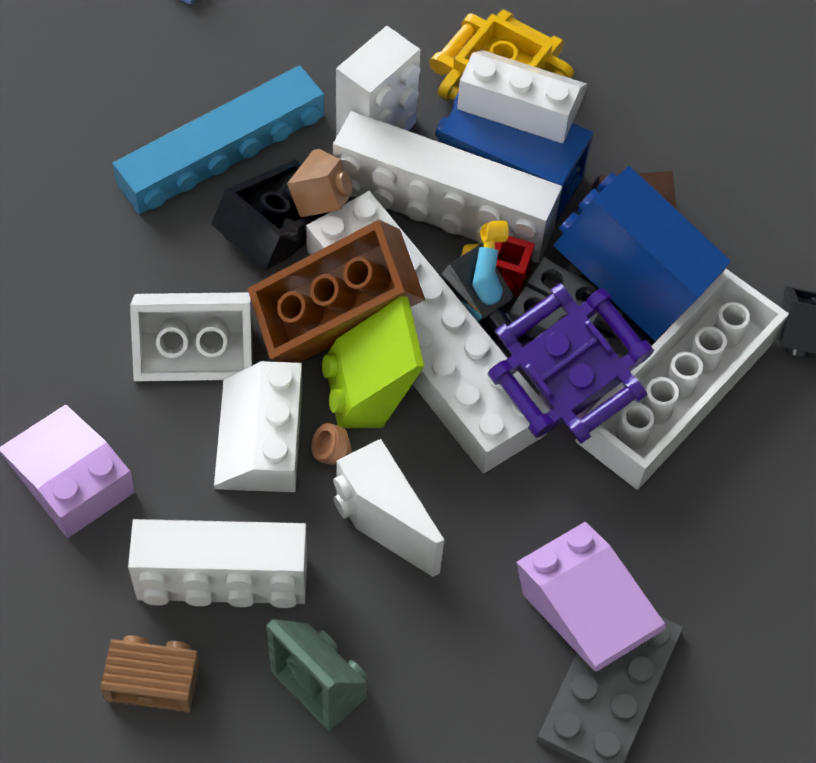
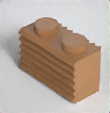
M134 635L125 636L123 641L111 639L101 682V692L104 700L118 704L123 703L126 705L132 704L134 706L140 705L142 707L148 706L151 708L156 707L186 713L190 712L200 664L198 651L191 650L192 647L189 644L179 641H169L165 647L150 645L147 639Z

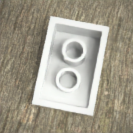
M379 439L338 459L337 477L333 479L337 495L333 499L340 515L344 519L349 517L357 530L430 576L438 575L441 568L444 539L383 441Z

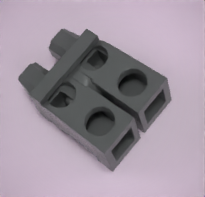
M543 257L528 281L527 287L525 286L511 308L509 317L512 321L518 319L551 294L550 289L558 283H561L578 306L583 304L598 288ZM613 305L621 314V316L624 317L625 313L621 309ZM560 307L524 333V335L535 339L567 314ZM599 313L589 318L595 327L597 326L613 335L615 334Z

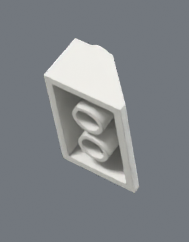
M482 50L472 54L460 79L457 109L563 144L588 84Z
M249 293L134 295L130 304L134 381L224 380L252 366L253 320L252 301Z
M261 361L224 379L214 489L296 492L302 401V363Z

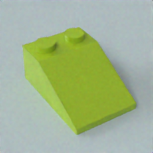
M400 296L337 338L328 354L323 357L322 372L323 376L328 378L331 391L329 406L331 412L336 415L338 426L343 428H383L425 367L408 296Z

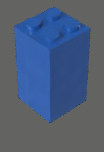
M457 94L453 102L451 114L449 117L443 116L436 128L435 137L438 138V142L561 185L562 190L555 221L556 225L585 176L594 132L572 123L562 144L458 110Z
M628 166L618 176L611 172L596 188L597 190L593 189L578 205L580 208L577 210L580 215L578 216L573 212L558 229L563 235L553 246L599 289L605 288L611 295L612 301L656 341L704 293L729 265L731 260L637 172Z

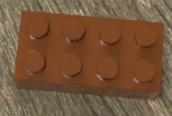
M377 220L247 288L270 359L289 363H300L332 347L337 338L400 296H408L410 307L425 301L401 230L382 220Z

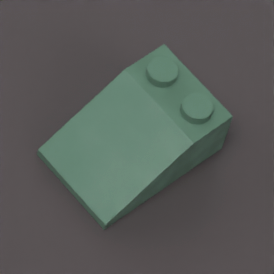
M272 620L266 625L271 673L330 732L367 698L368 683L366 680L368 678L366 673L355 661L349 660L346 662L336 652L338 647L334 640L323 630L317 633L308 623Z

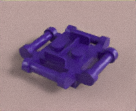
M558 283L550 289L551 294L508 326L504 323L495 330V333L512 356L494 365L487 375L495 385L500 384L529 422L528 429L535 438L543 436L562 422L568 427L578 442L582 444L591 437L590 432L632 401L635 400L638 403L648 395L642 384L630 371L647 360L654 353V349L647 340L641 341L610 302L612 297L605 288L598 289L583 304L578 306L561 283ZM562 307L567 314L565 317L524 347L521 346L517 340L520 336ZM599 313L629 350L628 354L620 359L589 318ZM522 369L552 410L542 414L513 374ZM620 383L624 386V388L579 420L576 417Z

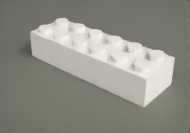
M353 111L350 112L333 143V156L341 160L345 172L350 175L352 180L353 193L350 197H359L370 191L384 209H391L405 214L415 221H424L438 226L450 234L468 237L476 240L483 246L484 243L480 236L481 227L487 222L504 220L508 223V236L535 243L532 261L539 263L555 227L562 190L561 185Z
M725 269L652 345L654 353L630 371L642 384L648 395L638 403L635 400L602 423L590 432L591 437L584 443L580 444L577 439L575 442L636 490H639L779 338L789 313L728 269ZM620 383L604 395L588 413L624 388V386Z

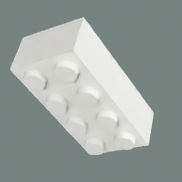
M133 519L128 568L136 598L150 605H165L168 601H186L187 604L192 606H207L211 602H228L235 607H249L253 603H271L274 607L291 608L296 604H305L307 572L306 523Z

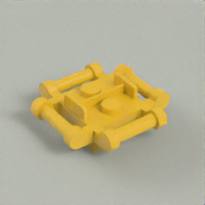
M504 9L497 16L491 14L487 20L474 14L467 15L461 23L462 28L441 52L435 53L429 60V66L435 73L439 75L447 74L437 92V96L446 101L450 99L455 100L459 93L460 79L472 54L482 50L568 78L573 77L574 70L570 64L557 58L564 46V40L556 36L551 38L514 19V15Z

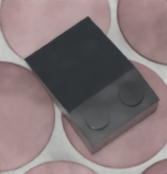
M296 159L224 190L211 223L227 240L235 244L264 270L290 258L307 243L306 225L330 213L300 217L287 185L302 165Z

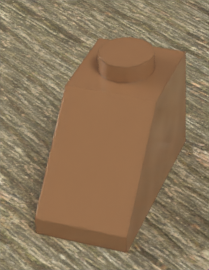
M321 149L313 150L287 183L300 217L341 210L353 193L351 177L345 172L341 160Z

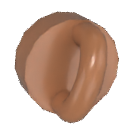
M331 423L323 424L313 436L311 449L316 461L336 465L338 459L351 454L352 449L348 433L341 426Z

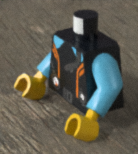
M504 220L485 223L480 230L484 247L482 244L465 245L460 258L449 264L439 275L479 324L483 321L496 339L499 337L495 330L504 323L508 326L513 322L503 309L514 298L513 293L496 268L499 251L495 249V243L506 242L509 234L508 223Z

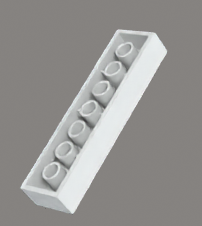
M370 191L344 204L341 210L332 211L306 225L307 251L310 255L377 220H382L401 230L425 297V301L411 307L425 366L412 385L483 474L547 435L546 433L539 438H535L528 429L529 422L500 384L495 385L487 375L494 365L508 358ZM519 371L513 374L542 414L548 413L550 409Z

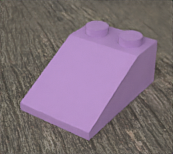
M67 405L59 408L0 447V454L67 539L135 493L131 472L109 444Z
M586 522L516 562L523 596L595 672L666 629L664 621L612 547Z

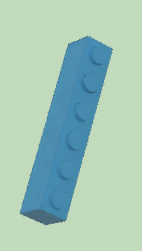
M299 65L112 163L116 185L139 215L149 209L158 208L166 200L177 194L190 191L207 178L219 175L235 163L255 156L265 147L285 140L293 132L305 126L315 124L324 116V93Z

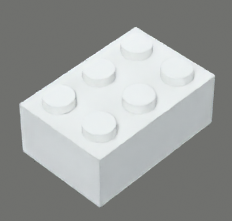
M385 26L336 68V138L351 111L407 131L413 127L417 120L421 49L388 26Z

